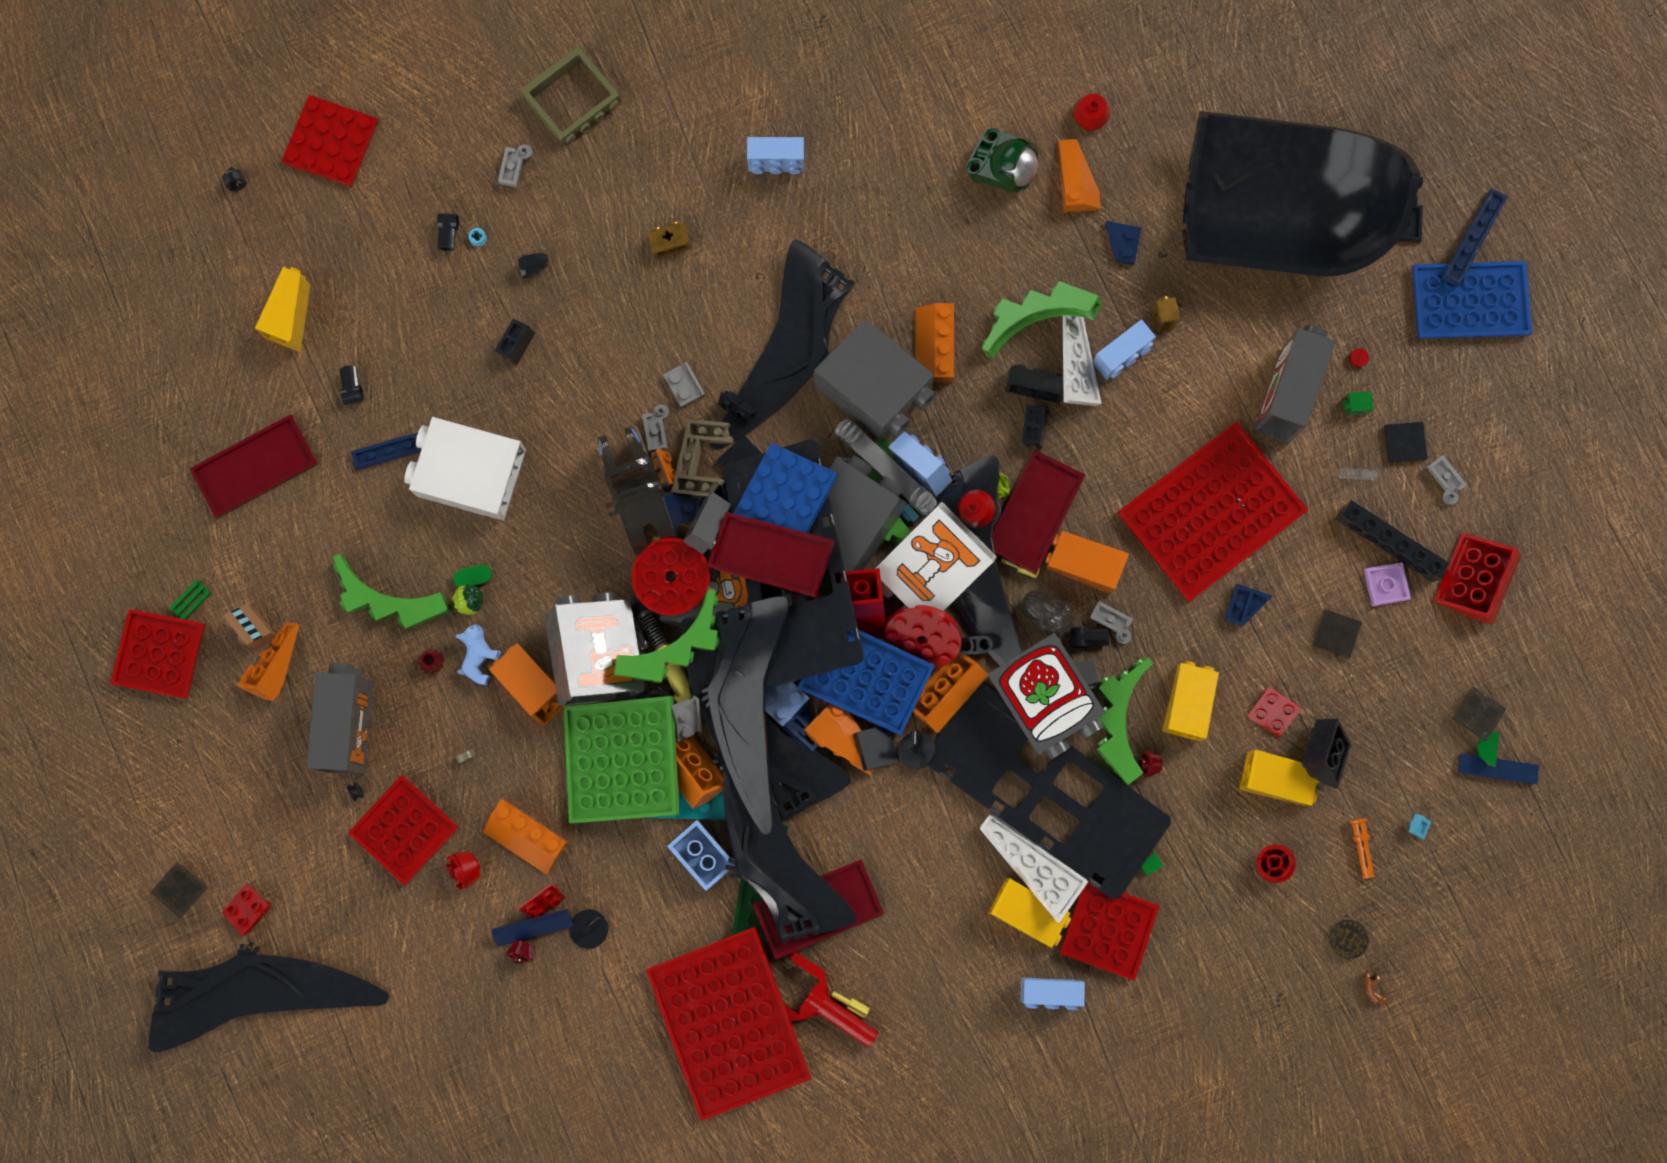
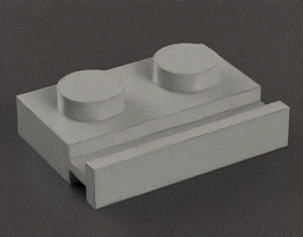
M687 362L663 374L681 408L705 396L702 387Z
M696 696L671 706L675 722V739L678 742L694 735V732L702 731L700 704Z

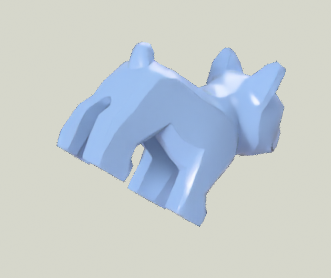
M474 624L468 627L464 633L456 634L455 636L467 647V653L461 669L458 670V674L471 678L477 684L488 685L491 676L483 675L479 667L487 659H499L502 652L492 650L484 640L482 627Z

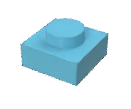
M907 504L901 516L907 523L910 521L913 525L919 520V516Z
M1415 814L1414 819L1410 823L1409 832L1418 838L1425 839L1431 821L1422 815Z

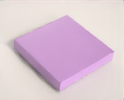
M1403 562L1364 569L1372 607L1411 600Z

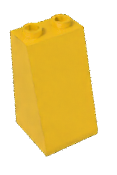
M290 267V269L282 268L255 327L264 338L300 352L302 347L310 284L307 282L306 277L301 275L300 270Z
M1190 661L1178 664L1162 732L1196 741L1207 739L1219 672H1215L1214 668L1209 666L1196 667L1195 663Z
M1252 750L1247 752L1239 790L1303 806H1312L1317 799V792L1315 790L1316 785L1320 781L1308 775L1306 769L1302 766V762L1259 750Z
M1010 878L1005 879L988 911L994 917L1050 948L1053 945H1058L1062 937L1060 935L1062 928L1066 929L1071 920L1069 917L1070 912L1067 911L1060 923H1058L1030 889Z

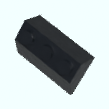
M1019 364L1011 365L1005 392L1060 404L1064 396L1063 375L1059 373L1047 374L1041 369L1029 370Z
M1338 718L1317 719L1315 721L1314 727L1311 729L1309 742L1306 745L1305 755L1302 757V766L1306 769L1308 775L1332 788H1338L1351 747V743Z

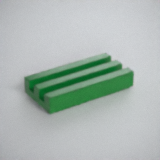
M195 580L170 606V609L181 619L187 620L212 593L198 580ZM202 591H204L205 593L184 614H182V612L195 600V598ZM188 598V600L179 609H177Z

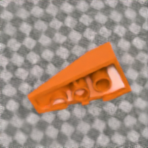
M1077 139L1058 140L1063 212L1101 210L1100 191Z
M286 622L272 639L271 647L259 654L260 660L254 666L251 664L237 684L238 687L264 700L274 701L279 696L284 685L299 629L297 623Z
M833 704L828 705L804 729V732L820 747H827L834 752V755L846 758L850 764L864 771L853 734L861 731V729L848 711ZM877 768L864 772L871 775Z

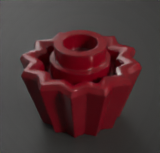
M431 648L428 651H423V654L419 656L420 661L418 662L421 666L420 670L425 671V674L430 673L432 675L435 672H440V668L444 667L443 662L445 661L442 657L443 653Z
M1148 750L1142 751L1138 765L1143 771V776L1150 777L1160 773L1163 760L1157 753Z
M516 940L506 952V956L516 964L532 962V945Z

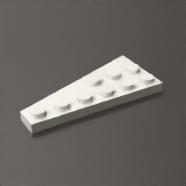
M1063 316L1064 403L1097 406L1102 403L1084 318Z
M991 812L981 825L980 830L1054 919L1060 923L1088 881Z

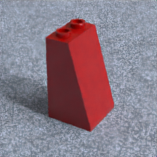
M880 568L846 572L858 630L875 638H884L886 619Z

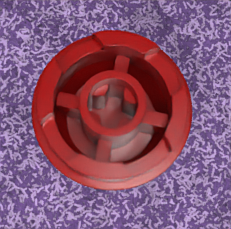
M1088 94L1076 102L1073 114L1076 122L1085 130L1094 131L1103 127L1108 122L1110 107L1101 95Z
M972 490L960 498L957 505V514L961 522L967 527L982 528L993 519L995 504L991 496L986 492Z
M1274 844L1260 851L1256 866L1258 873L1264 880L1271 883H1281L1288 880L1294 873L1296 860L1289 848Z
M456 852L446 857V860L449 862V864H446L451 880L457 881L458 885L455 886L458 891L464 888L468 889L480 879L479 869L481 867L477 858H474L471 852Z

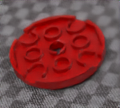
M664 538L649 544L638 555L633 565L632 585L638 599L649 610L660 615L678 616L688 613L702 602L709 589L710 569L707 567L708 563L705 556L683 542V539ZM667 573H676V580L668 582L666 580Z
M915 605V608L906 610L902 608L889 618L884 631V642L935 665L934 669L946 666L957 657L961 649L962 633L957 627V622L943 610L927 605ZM925 636L927 637V639L920 641L919 637Z

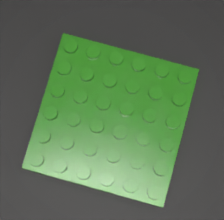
M673 696L564 707L569 824L680 815L675 722L671 708L674 705Z

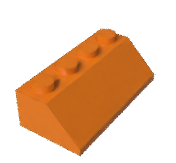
M934 303L915 308V360L934 374L933 382L953 383L954 303Z
M959 652L951 663L937 668L931 674L912 713L938 733L983 683L988 674L977 662Z
M694 735L679 742L676 740L678 790L694 809L706 804L723 791V774Z
M504 799L500 800L490 815L483 831L484 834L546 875L550 873L569 844V841Z

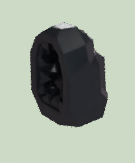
M232 166L222 176L224 184L229 191H238L247 185V180L242 171L234 169Z
M536 253L518 258L522 278H531L547 268L549 263L548 255Z

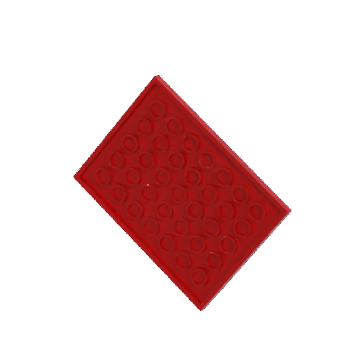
M1236 421L1119 510L1117 514L1189 603L1301 517L1308 509Z
M756 927L646 969L700 1121L812 1079Z

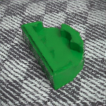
M1491 732L1484 735L1477 745L1478 756L1487 765L1496 767L1499 732Z

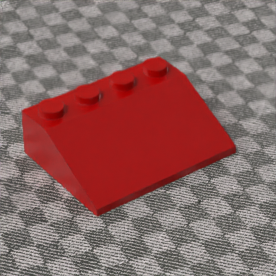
M1462 532L1434 602L1474 620L1493 625L1521 559L1519 549Z

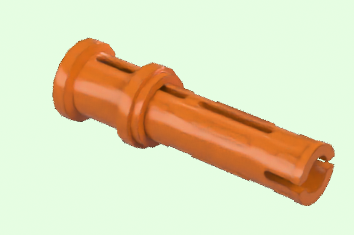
M1367 818L1349 820L1354 833L1352 839L1357 844L1363 879L1375 877L1368 843L1370 834L1367 832ZM1363 850L1365 851V856H1366V861H1367V867H1366V863H1365V858H1364V852H1363Z

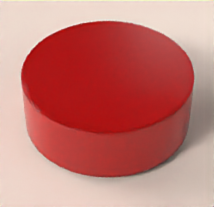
M1356 348L1349 355L1350 364L1356 368L1364 367L1369 361V354L1363 348Z

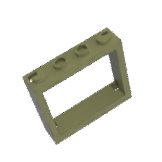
M579 46L520 89L526 102L563 146L570 141L573 142L580 133L588 131L593 123L601 121L606 113L610 110H615L616 106L621 103L620 95ZM583 61L610 96L561 132L534 97Z

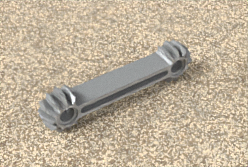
M845 419L837 425L835 434L840 441L856 453L864 462L872 466V469L881 478L887 476L902 486L904 489L900 495L918 513L928 515L935 509L934 507L937 505V502L932 494L875 444L858 425L849 419Z

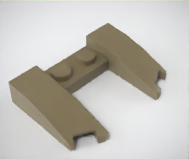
M688 419L672 493L678 496L706 498L711 492L714 493L719 485H723L725 481L723 479L696 476L703 443H733V437L729 436V423Z

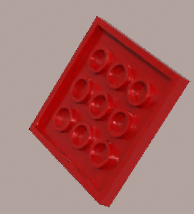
M308 95L282 158V163L352 187L379 120L376 117Z
M129 609L110 684L188 699L206 624Z
M401 775L348 834L406 886L458 830L459 826L404 775Z
M1088 882L1078 896L1059 954L1135 981L1160 905L1123 893L1118 899H1111Z

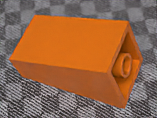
M1062 531L1060 535L1056 534L1052 543L1055 548L1053 553H1048L1045 563H1048L1046 568L1048 570L1110 595L1116 589L1129 553Z
M518 643L511 646L506 654L497 659L492 664V667L489 668L491 673L527 713L543 727L566 707L558 705L556 686L553 679Z

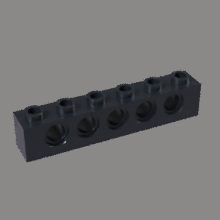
M1352 500L1344 506L1336 518L1338 522L1400 562H1403V564L1431 582L1439 580L1450 564Z

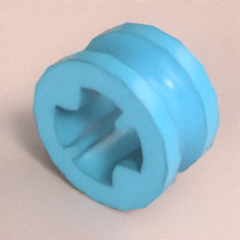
M474 228L469 232V240L474 246L480 247L486 243L487 237L482 229ZM479 233L480 236H482V238H480L479 241H476L475 238H473L476 237L475 234Z

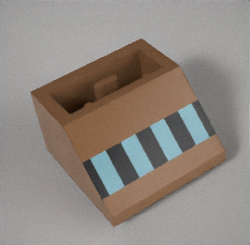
M245 604L223 615L227 620L225 624L231 631H236L239 635L237 639L243 646L247 645L249 648L252 647L259 650L276 635L252 605Z

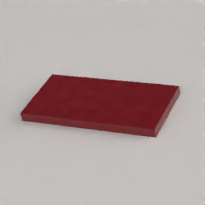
M290 414L189 469L214 517L218 519L318 465V462L293 415Z
M1034 450L992 533L995 555L1036 575L1086 475Z
M725 512L707 567L816 598L835 542L831 539Z
M862 859L820 876L855 912L856 922L845 928L814 936L810 934L806 938L790 939L787 943L781 944L773 918L763 900L753 904L775 960L884 915ZM804 922V926L809 927V923ZM789 926L785 927L786 932L791 931Z

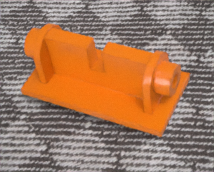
M656 449L655 452L650 454V460L654 471L661 469V472L656 473L659 486H662V489H667L670 487L669 485H673L676 472L672 468L669 453L664 449Z

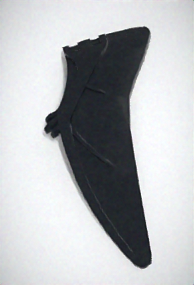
M797 239L790 244L786 257L777 324L767 346L737 395L742 398L739 403L740 405L746 401L755 407L757 413L754 417L751 416L749 425L738 420L729 412H727L722 420L723 423L730 424L728 431L729 436L733 437V442L751 432L780 410L813 375L814 370L830 354L828 351L829 336L835 315L843 300L855 285L853 280H848L845 274L837 268H832L825 258ZM825 273L829 274L827 279L823 277ZM840 283L844 285L842 290L837 288ZM711 443V445H712V447H713L714 449H721V448H723V447H725V446L731 444V443H724V444Z
M994 455L988 456L954 472L955 474L950 476L952 482L937 497L932 494L937 502L934 508L943 502L958 517L957 505L960 498L969 491L981 490L991 496L996 509L1000 470L998 458ZM994 517L988 525L982 528L968 527L994 553L992 541ZM995 558L994 562L953 603L974 635L989 634L995 637L996 647L988 653L1002 666L1023 652ZM983 639V647L989 649L990 641L988 639Z
M788 597L768 598L745 604L744 607L737 606L728 609L726 612L722 610L716 613L718 637L720 638L716 664L710 685L701 691L702 695H707L700 700L702 705L707 703L705 705L707 710H711L714 729L728 771L745 807L763 834H769L773 829L765 718V685L769 667L790 608Z
M684 618L681 621V636L693 624L694 621L691 618ZM691 648L694 656L692 663H689L687 666V672L694 696L699 699L700 712L720 749L711 710L705 708L707 703L702 705L700 702L707 695H702L701 691L711 683L717 652L716 650L706 651ZM765 715L771 797L784 821L790 819L789 817L795 813L803 812L809 805H815L842 791L851 784V778L841 767L815 750L812 754L807 752L793 738L782 733ZM714 752V756H721L722 759L713 760V763H723L722 752ZM807 792L809 797L802 800L800 795ZM790 801L792 806L785 810L783 804Z
M723 757L724 810L728 836L734 858H728V862L734 864V866L726 865L725 870L736 871V873L730 874V878H743L761 897L773 918L780 943H787L790 939L806 938L810 934L814 936L820 933H827L855 923L857 917L848 903L799 856L783 826L772 797V832L763 834L759 830L734 785ZM804 922H808L809 927H805ZM789 926L791 931L786 932L785 927Z
M250 941L246 951H243L245 944H241L235 957L210 968L194 971L158 970V977L160 978L159 984L156 985L155 997H157V1002L154 1004V1012H152L149 1050L152 1052H162L175 1048L238 1017L265 1012L376 1006L386 1004L389 995L376 985L331 966L286 956L257 954L259 947L256 946L252 952L251 949L254 942ZM168 978H173V985L167 984ZM165 998H171L170 1005L165 1004Z

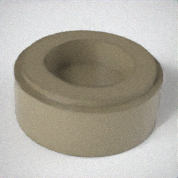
M472 748L455 758L458 763H462L476 756V753Z

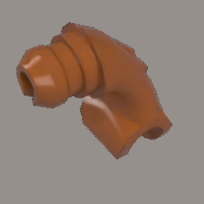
M1366 971L1363 977L1368 997L1375 1005L1387 1004L1388 998L1374 989V984L1379 981L1378 973H1374L1373 978L1370 979V971Z

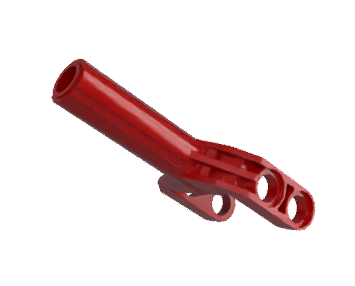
M798 952L789 954L788 956L795 964L820 980L819 983L815 984L800 1007V1013L785 1004L791 1022L821 1016L865 1047H871L879 1031L830 999L825 970Z

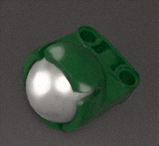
M989 128L985 131L971 154L966 170L975 183H984L1010 193H1018L1024 191L1037 174L1038 149L1028 139L1000 132L996 128Z

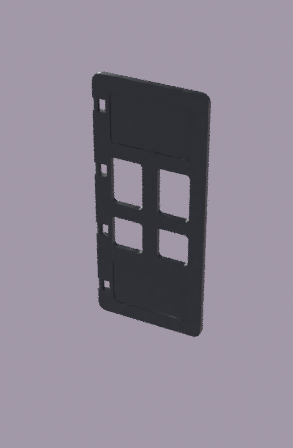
M812 439L782 447L810 461H816L817 464L822 466L818 444ZM765 453L728 463L724 466L723 475L732 514L737 508ZM829 495L817 518L821 537L835 542L827 564L833 593L807 601L806 595L790 591L792 605L789 608L766 678V683L771 687L861 663L864 659V651ZM828 516L830 526L824 527L823 518ZM841 573L843 582L837 584L835 574ZM745 578L749 603L764 600L761 589L764 583ZM854 631L855 641L849 642L847 632Z
M982 683L960 707L935 741V756L927 766L1085 878L1109 898H1120L1171 824L1170 816L1071 745L1069 749L1053 758L1042 774L1035 772L1017 758V754L1028 740L1027 736L1001 695L988 685ZM1066 763H1072L1103 786L1102 792L1090 808H1085L1054 785V780ZM946 765L955 771L952 777L943 771ZM1007 770L1031 786V790L1018 808H1013L992 791ZM1042 797H1047L1078 819L1079 824L1066 843H1061L1029 819L1030 814ZM995 801L1005 807L1002 812L992 806ZM1044 837L1054 843L1051 848L1041 842ZM1094 873L1104 879L1101 885L1091 878Z

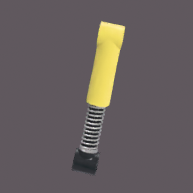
M637 595L631 598L633 617H638L641 624H643L642 627L646 630L645 633L649 636L648 639L652 642L651 645H654L655 651L670 645L666 644V639H663L664 636L660 633L661 630H659V626L657 627L658 624L654 621L655 618H652L651 610L641 603ZM665 664L664 667H667L666 678L675 693L674 699L678 703L686 699H692L694 694L690 680L683 667Z

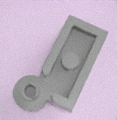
M523 144L518 147V150L510 147L505 148L498 178L499 184L517 188L523 160H527L532 156V149L529 145Z
M657 405L654 413L642 414L649 452L656 451V449H668L663 420L668 417L669 410L665 405Z
M1442 455L1426 468L1444 489L1443 501L1448 505H1453L1459 498L1457 492L1467 484Z
M1098 601L1089 619L1116 632V640L1120 644L1128 643L1131 640V633L1127 629L1133 619Z

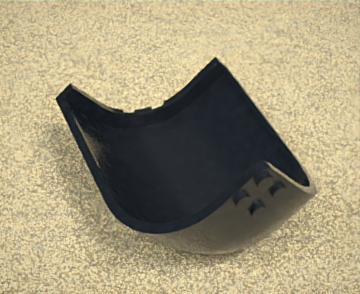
M1199 111L1188 167L1190 183L1186 182L1182 224H1186V229H1183L1182 236L1186 260L1324 277L1345 275L1358 271L1383 257L1400 239L1409 223L1413 207L1417 206L1418 188L1421 189L1423 177L1420 176V170H1418L1414 160L1405 151L1389 142L1364 133L1330 126Z

